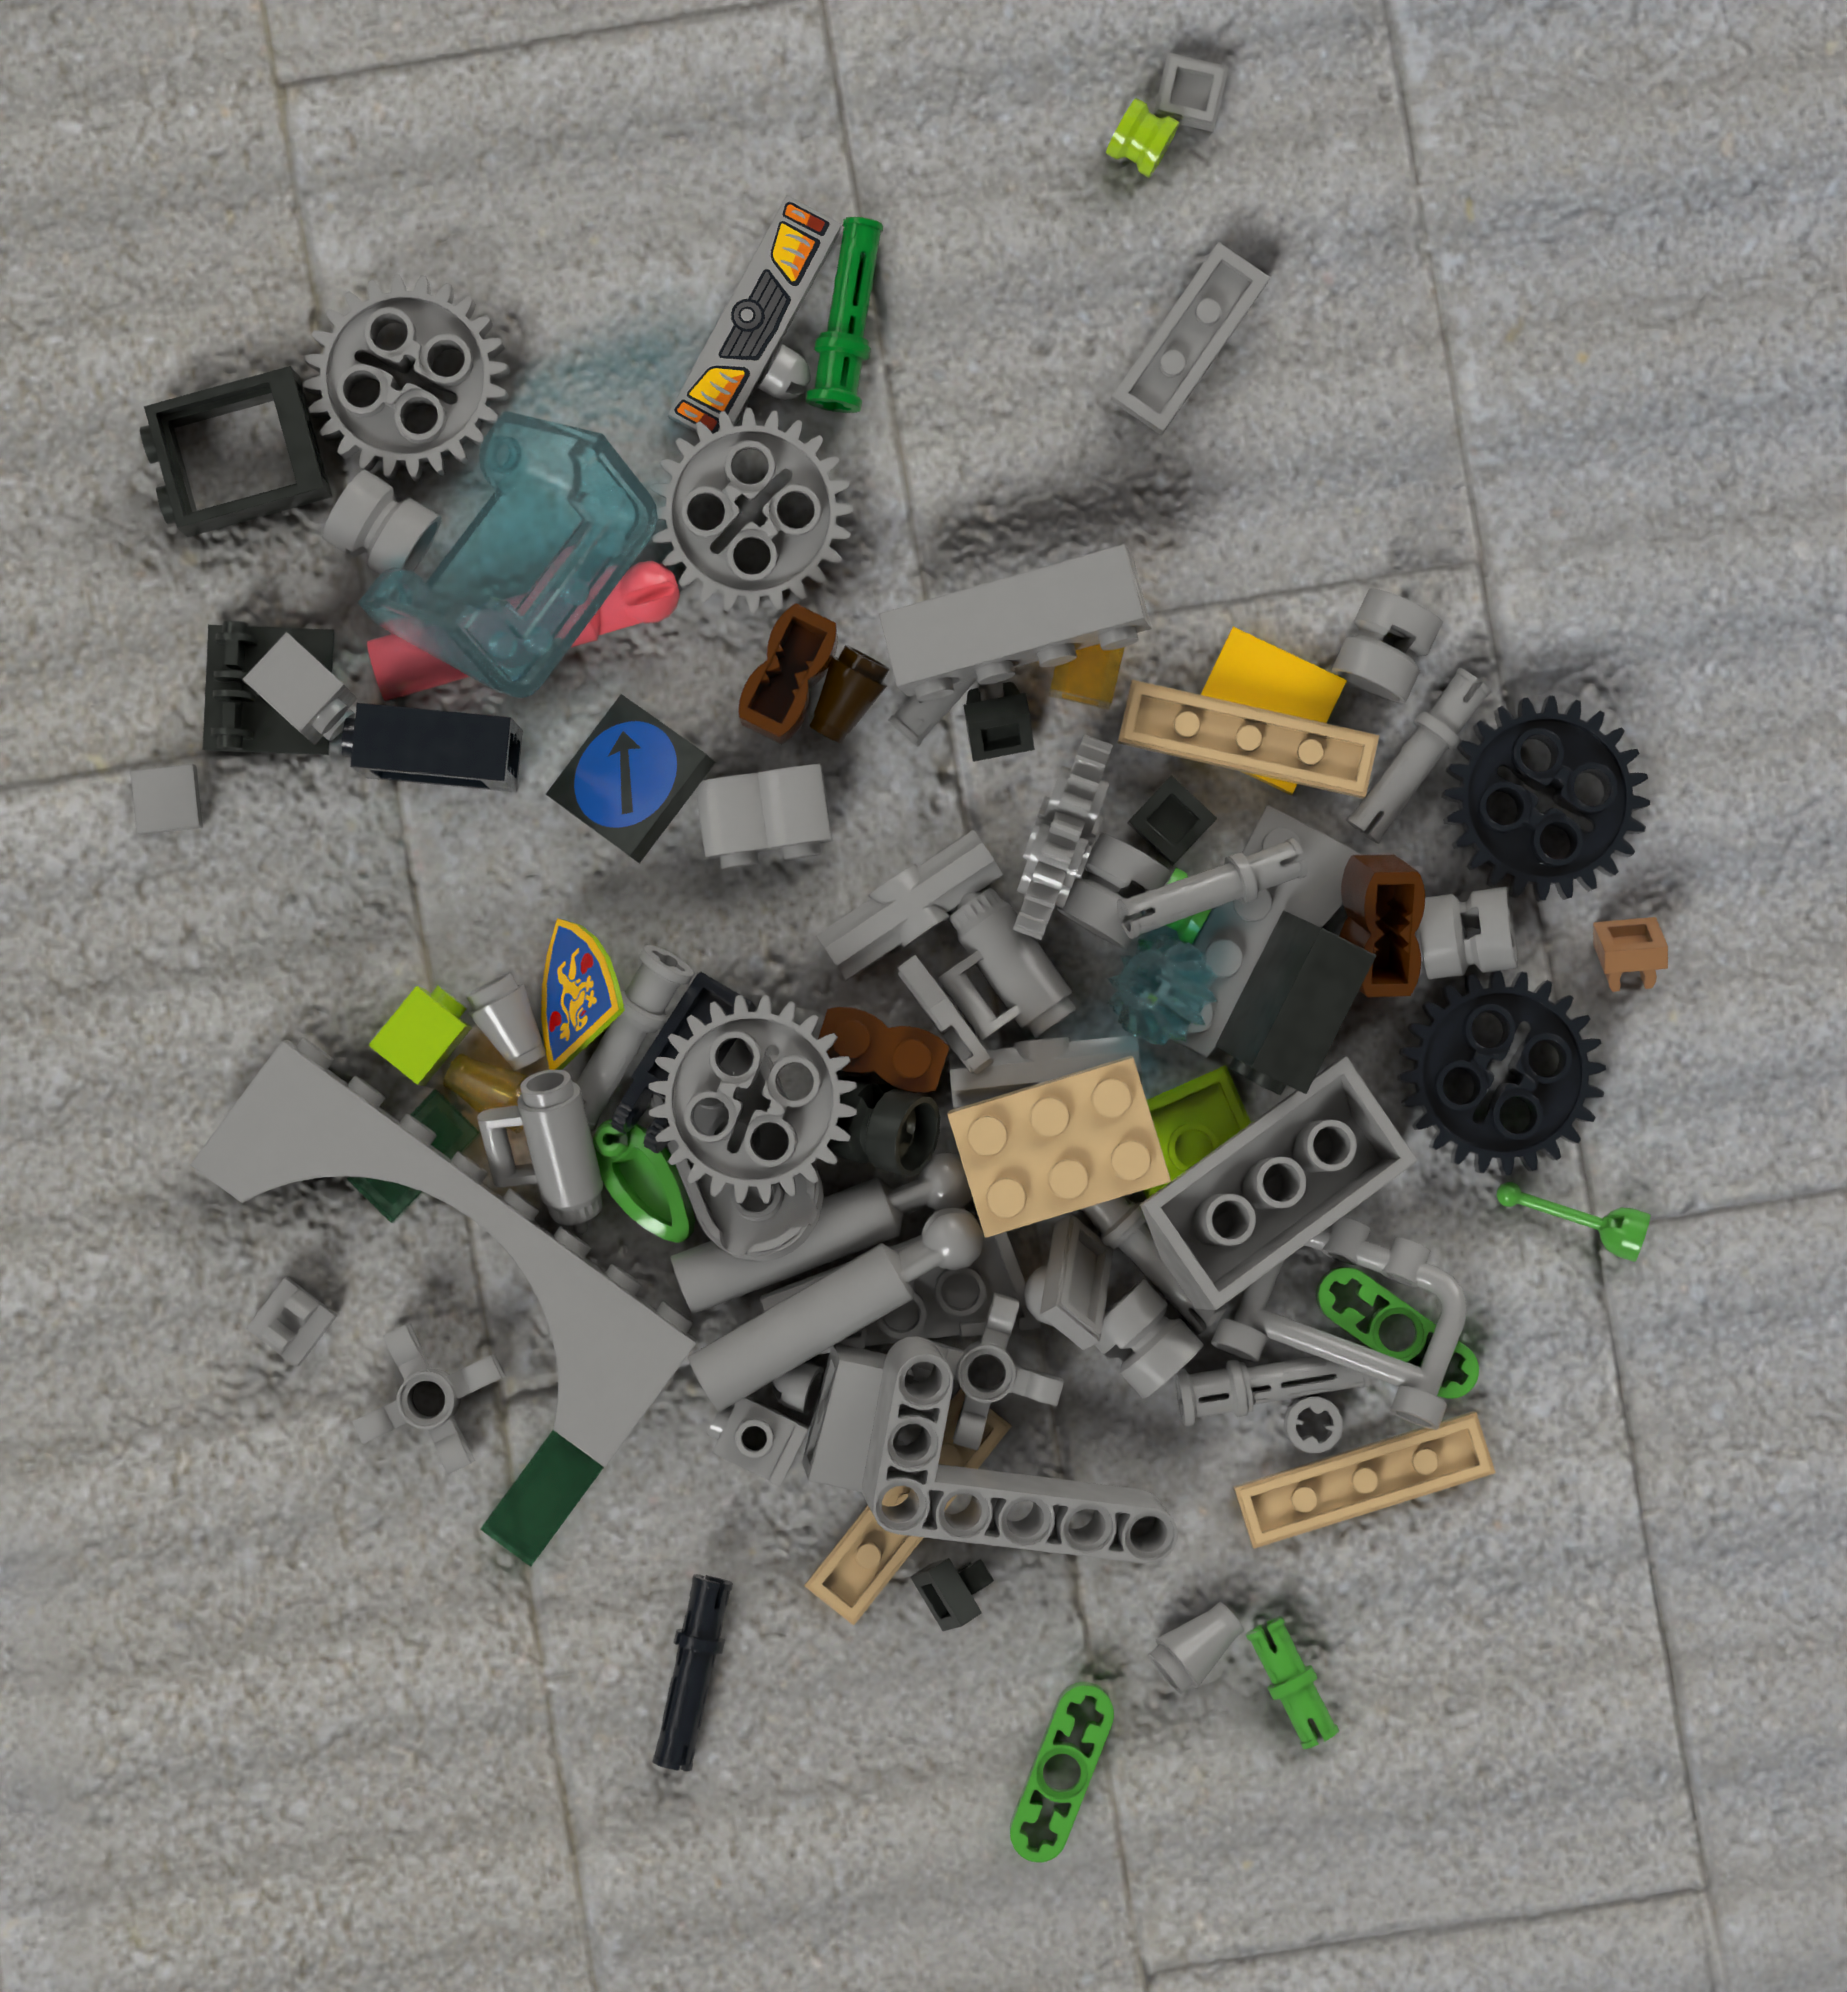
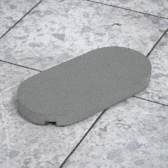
M737 1038L720 1064L723 1071L732 1076H739L747 1072L753 1064L754 1055L752 1048L746 1041ZM767 1051L754 1085L751 1089L739 1088L736 1098L744 1103V1110L728 1143V1150L731 1153L739 1151L753 1113L756 1110L767 1111L770 1107L771 1100L762 1095L766 1080L774 1066ZM778 1076V1089L780 1090L782 1095L787 1098V1095ZM652 1093L650 1098L652 1108L665 1103L664 1099ZM707 1098L701 1101L695 1108V1125L704 1134L718 1135L728 1125V1109L720 1100ZM764 1123L754 1133V1149L764 1159H779L788 1149V1134L777 1123ZM671 1140L667 1144L671 1154L679 1147L676 1140ZM688 1158L676 1164L702 1229L720 1249L736 1258L762 1262L783 1257L801 1246L811 1235L819 1221L824 1195L822 1180L815 1162H813V1165L818 1173L819 1181L814 1184L801 1173L795 1175L796 1195L791 1197L784 1191L780 1183L773 1184L772 1197L769 1203H763L757 1186L749 1188L743 1203H736L734 1184L727 1183L718 1196H711L712 1176L706 1173L701 1179L690 1184L687 1179L694 1163Z

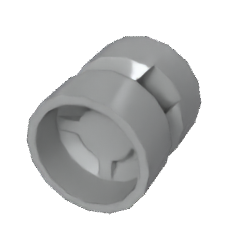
M362 470L348 484L334 505L325 523L322 539L353 557L366 552L368 567L400 586L415 571L430 548L440 527L441 516L412 498L397 503L396 493L393 492V487L371 472Z
M1370 588L1354 620L1359 633L1356 636H1349L1345 639L1331 670L1337 676L1347 680L1348 683L1366 692L1392 702L1405 704L1421 671L1415 663L1416 657L1429 654L1443 621L1431 611L1412 601L1387 591ZM1385 635L1395 639L1392 646L1382 642Z
M1102 832L1093 846L1085 866L1089 874L1086 878L1074 880L1064 908L1058 907L1057 910L1091 933L1127 950L1133 939L1127 936L1121 923L1143 915L1140 911L1129 916L1119 917L1117 901L1164 886L1172 872L1138 849Z
M1507 887L1472 891L1467 902H1460L1453 894L1425 898V909L1419 925L1423 961L1429 980L1462 976L1465 974L1468 966L1473 964L1483 973L1518 968L1515 926ZM1466 928L1481 929V934L1467 939Z
M1144 1278L1105 1310L1101 1339L1095 1346L1107 1359L1119 1358L1122 1361L1120 1374L1143 1399H1146L1180 1371L1201 1350L1204 1344L1180 1318L1168 1320L1165 1316L1168 1304Z

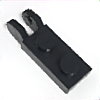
M701 971L696 975L632 1074L631 1078L634 1081L621 1099V1103L617 1106L611 1118V1127L626 1134L634 1128L646 1111L652 1093L665 1100V1095L649 1089V1083L668 1080L669 1072L662 1069L655 1060L657 1057L675 1059L679 1052L668 1039L670 1034H675L689 1040L694 1034L689 1027L688 1016H695L705 1025L711 1023L710 1003L717 1002L727 1016L734 1014L735 998L740 994ZM744 997L749 1012H754L757 1007L752 1001ZM737 1038L730 1039L722 1045L718 1054L719 1065ZM655 1117L644 1137V1147L657 1154L660 1151L662 1152L670 1142H657L655 1139L662 1130L669 1127L667 1118Z

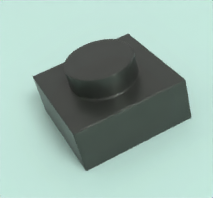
M1171 775L1132 816L1127 824L1173 866L1217 820V817Z

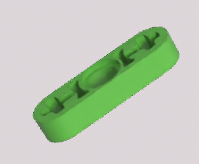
M1337 1267L1325 1273L1318 1282L1316 1302L1322 1314L1372 1350L1408 1363L1410 1359L1421 1352L1426 1343L1428 1333H1434L1436 1324L1358 1269ZM1351 1279H1355L1359 1284L1355 1294L1369 1306L1373 1307L1377 1295L1386 1300V1304L1376 1310L1371 1316L1366 1333H1363L1356 1327V1324L1365 1318L1361 1313L1347 1306L1342 1308L1339 1313L1332 1308L1336 1297L1329 1289L1335 1281L1346 1285ZM1393 1314L1407 1316L1412 1321L1415 1329L1412 1343L1400 1351L1387 1349L1379 1337L1381 1323L1385 1318ZM1460 1341L1457 1342L1454 1353L1456 1352L1462 1357L1458 1368L1464 1373V1376L1459 1383L1447 1380L1440 1387L1437 1395L1442 1398L1454 1399L1462 1397L1472 1390L1478 1380L1479 1365L1477 1358ZM1422 1358L1419 1361L1418 1367H1421V1364L1423 1362Z
M1077 1682L1068 1686L1060 1694L1011 1818L1010 1838L1016 1852L1028 1861L1036 1863L1047 1862L1057 1857L1064 1849L1114 1719L1113 1705L1105 1690L1094 1683ZM1086 1695L1095 1698V1709L1102 1714L1099 1722L1088 1721L1081 1734L1080 1740L1082 1743H1093L1088 1754L1073 1743L1053 1741L1058 1730L1070 1737L1075 1724L1074 1714L1067 1711V1707L1071 1702L1081 1704ZM1067 1754L1078 1762L1080 1776L1072 1787L1062 1790L1055 1789L1045 1781L1043 1768L1052 1756ZM1034 1790H1038L1051 1801L1070 1803L1066 1813H1062L1055 1806L1053 1807L1048 1825L1049 1829L1056 1833L1053 1841L1042 1839L1038 1848L1028 1845V1833L1021 1829L1024 1821L1035 1823L1043 1807L1042 1801L1030 1800Z

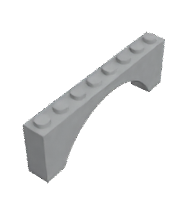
M302 1038L297 1046L289 1040L281 1041L190 1165L241 1203L289 1183L313 1178L349 1176L394 1182L425 1192L448 1203L470 1217L492 1235L512 1257L526 1276L544 1312L555 1349L558 1373V1403L554 1431L603 1467H606L696 1345L697 1339L688 1333L694 1323L665 1301L660 1304L658 1309H655L636 1294L642 1285L616 1265L611 1264L605 1272L585 1258L591 1247L564 1227L560 1226L555 1234L544 1228L534 1220L540 1210L509 1188L503 1197L483 1183L488 1172L472 1159L459 1151L450 1159L436 1149L431 1143L437 1135L420 1121L406 1113L399 1122L379 1106L385 1100V1097L368 1083L354 1076L348 1084L332 1073L328 1068L334 1059L305 1038Z

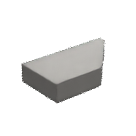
M914 955L897 967L899 969L898 975L970 1073L974 1072L977 1075L994 1062L918 957Z

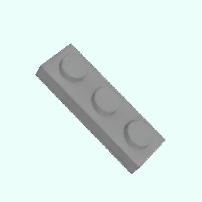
M1218 242L1111 395L1110 401L1162 436L1264 290L1270 277Z

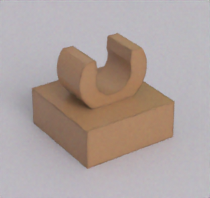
M1656 917L1593 922V946L1612 992L1620 991V977L1624 972L1639 971L1644 988H1653L1657 979L1656 970L1668 969V945Z

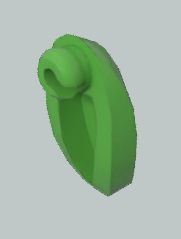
M612 1119L603 1122L594 1134L593 1145L602 1181L612 1198L630 1218L652 1234L675 1243L689 1239L695 1227L693 1206L676 1164L671 1165L668 1162L672 1156L667 1148H664L662 1152L660 1151L657 1154L644 1147L645 1144L643 1142L647 1129L639 1124H636L630 1132L623 1134L611 1127Z

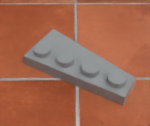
M1267 805L1242 853L1246 857L1281 844L1287 839L1294 838L1301 846L1303 853L1281 861L1280 866L1306 859L1307 876L1258 891V898L1242 904L1236 899L1212 908L1150 1029L1205 1058L1208 1057L1216 1048L1215 1045L1283 910L1322 928L1343 905L1341 883L1348 860L1352 855L1364 854Z

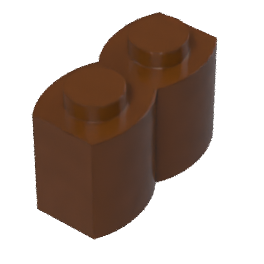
M797 603L790 606L779 617L769 637L767 661L758 666L750 675L740 696L738 712L743 726L781 745L798 731L808 711L810 688L825 676L832 658L836 655L838 634L835 622Z
M1394 854L1352 855L1344 869L1341 883L1342 903L1348 918L1341 929L1339 937L1377 955L1359 990L1367 997L1411 996L1418 983L1421 971V951L1415 936L1425 909V889L1421 875Z
M833 1007L827 1009L818 1039L833 1033L838 1037L827 1053L831 1059L845 1056L850 1058L851 1062L840 1071L859 1075L877 1073L881 1079L891 1086L913 1093H931L936 1091L949 1051V1046L942 1039L929 1031L917 1027L896 1026L888 1028L874 1015L857 1008Z

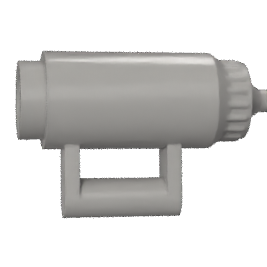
M991 888L983 893L965 894L958 905V910L950 916L951 923L958 931V941L969 957L945 972L938 980L981 1041L1013 1019L1021 1029L1027 1026L1034 1037L1037 1038L1076 1010V1007L1068 997L1073 992L1035 938L1013 930L1018 914L1010 903L1002 901L996 891ZM974 965L978 967L1008 1010L998 1018H996L965 974V971Z
M564 1070L541 1071L527 1077L521 1083L520 1089L522 1094L518 1098L517 1106L488 1109L482 1111L477 1116L493 1183L496 1187L537 1183L541 1200L548 1206L549 1214L553 1220L559 1224L572 1225L576 1233L584 1234L588 1230L587 1221L598 1215L602 1209L601 1191L603 1182L581 1090L576 1083L572 1082L570 1074ZM523 1125L532 1163L515 1165L506 1127Z

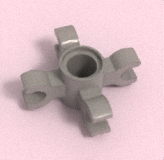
M994 1292L982 1339L971 1343L964 1350L929 1340L938 1348L948 1363L953 1376L958 1377L960 1386L966 1394L954 1432L953 1444L978 1450L991 1403L1001 1400L1009 1392L1046 1404L1058 1405L1064 1384L1063 1378L1014 1365L1011 1354L1007 1350L1020 1304L1019 1299ZM984 1354L996 1356L1005 1366L1001 1381L995 1386L988 1388L975 1385L968 1377L970 1363L976 1357ZM919 1362L913 1365L930 1371L933 1369V1363Z
M411 1323L383 1335L389 1352L399 1367L405 1381L398 1390L397 1400L352 1421L362 1444L408 1423L419 1429H428L447 1474L474 1462L473 1454L453 1416L459 1409L461 1397L505 1377L495 1353L449 1374L440 1369L430 1368ZM422 1381H431L438 1384L445 1394L444 1408L437 1416L422 1414L414 1404V1390Z

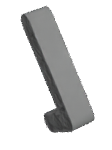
M919 1336L906 1337L897 1341L891 1347L884 1363L862 1482L863 1496L877 1523L886 1531L900 1535L1136 1563H1156L1166 1558L1174 1550L1178 1540V1528L1174 1519L1159 1499L1151 1492L1137 1488L939 1464L953 1389L952 1371L938 1348L928 1339ZM919 1362L933 1363L932 1372L925 1381L919 1384L905 1382L906 1373L913 1365ZM908 1424L921 1426L919 1437L914 1442L900 1446L893 1444L895 1434L901 1427ZM896 1486L910 1488L908 1497L903 1503L889 1507L882 1505L883 1497L890 1489ZM965 1493L972 1495L970 1504L965 1510L957 1514L944 1512L947 1502L952 1497ZM1021 1501L1033 1502L1032 1510L1026 1518L1019 1521L1007 1520L1009 1510L1015 1504ZM1082 1509H1094L1092 1520L1087 1525L1076 1529L1069 1528V1522L1076 1512ZM1145 1516L1155 1517L1154 1524L1147 1533L1140 1536L1130 1535L1132 1526L1138 1519Z

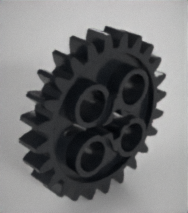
M1549 695L1544 700L1541 713L1535 712L1533 704L1528 697L1523 698L1518 703V718L1516 719L1504 706L1497 708L1494 711L1498 728L1495 730L1481 720L1477 722L1473 729L1481 743L1477 745L1462 740L1456 748L1468 762L1466 764H1450L1445 771L1460 781L1459 787H1453L1441 793V798L1458 803L1459 808L1458 811L1443 819L1444 824L1462 825L1465 832L1452 843L1453 848L1458 849L1472 845L1476 852L1466 867L1472 870L1484 863L1491 866L1492 868L1486 883L1490 887L1497 884L1505 876L1511 878L1510 896L1514 898L1523 892L1527 884L1533 885L1536 902L1546 900L1550 885L1555 884L1562 900L1572 898L1574 879H1577L1580 885L1588 892L1596 889L1597 882L1593 870L1598 869L1608 877L1615 876L1619 871L1611 855L1614 853L1627 858L1632 856L1635 850L1623 837L1625 834L1643 833L1646 829L1645 825L1631 817L1632 811L1650 806V800L1633 795L1632 788L1647 780L1648 775L1639 772L1629 773L1627 764L1640 754L1638 749L1619 752L1616 744L1622 738L1625 730L1621 727L1607 735L1602 733L1600 728L1605 713L1601 710L1586 722L1581 720V701L1579 700L1573 701L1565 713L1561 714L1558 713L1555 696ZM1536 739L1548 747L1551 754V762L1546 771L1535 772L1524 765L1521 759V747L1524 741ZM1504 766L1508 768L1518 779L1534 790L1539 791L1547 785L1552 786L1556 790L1552 797L1554 803L1573 814L1583 816L1591 821L1593 830L1591 832L1584 831L1574 820L1557 808L1552 807L1540 813L1535 808L1539 798L1520 785L1500 777L1497 773L1498 767ZM1589 773L1601 781L1604 788V796L1598 806H1588L1577 799L1574 792V783L1579 774ZM1503 792L1514 799L1517 806V815L1512 824L1501 825L1489 817L1486 803L1491 793ZM1546 826H1556L1567 833L1570 840V849L1564 859H1553L1543 852L1540 846V836Z
M1500 970L1491 972L1488 988L1483 989L1475 974L1465 976L1466 995L1463 996L1451 985L1441 988L1447 1006L1441 1008L1432 1002H1425L1422 1008L1431 1020L1430 1024L1426 1026L1419 1023H1411L1407 1027L1420 1040L1418 1047H1405L1399 1050L1400 1055L1415 1062L1414 1070L1397 1075L1398 1081L1415 1084L1416 1089L1415 1093L1401 1101L1402 1106H1421L1424 1112L1412 1125L1414 1130L1433 1126L1437 1132L1433 1136L1429 1148L1437 1150L1448 1142L1453 1144L1450 1163L1454 1165H1459L1466 1159L1469 1153L1474 1154L1476 1173H1485L1491 1159L1496 1158L1501 1174L1511 1175L1515 1157L1520 1158L1528 1171H1535L1538 1166L1536 1152L1539 1150L1551 1160L1560 1159V1149L1556 1140L1561 1137L1565 1141L1578 1144L1581 1138L1572 1126V1123L1575 1120L1594 1122L1596 1118L1590 1110L1583 1106L1585 1098L1591 1099L1604 1096V1091L1588 1084L1589 1075L1598 1074L1606 1070V1065L1590 1062L1587 1057L1588 1052L1602 1044L1601 1040L1595 1038L1582 1040L1579 1034L1591 1020L1589 1015L1575 1017L1570 1020L1566 1013L1571 1007L1574 998L1571 995H1567L1555 1003L1549 1001L1552 989V982L1549 980L1543 981L1534 992L1528 991L1527 972L1523 971L1517 973L1511 987H1506ZM1482 1012L1493 1014L1502 1024L1503 1034L1501 1040L1492 1048L1481 1046L1472 1035L1473 1021ZM1526 1022L1530 1027L1529 1032L1508 1065V1071L1515 1075V1080L1513 1083L1500 1084L1496 1088L1482 1123L1477 1124L1473 1121V1114L1490 1089L1495 1076L1487 1070L1488 1063L1501 1062L1506 1058L1519 1024ZM1539 1041L1551 1044L1558 1053V1067L1548 1077L1537 1075L1529 1065L1528 1056L1530 1049ZM1454 1068L1465 1070L1470 1074L1474 1082L1473 1095L1462 1105L1451 1102L1443 1092L1444 1078ZM1511 1097L1521 1099L1530 1110L1529 1124L1518 1134L1509 1132L1500 1121L1499 1113L1501 1106Z

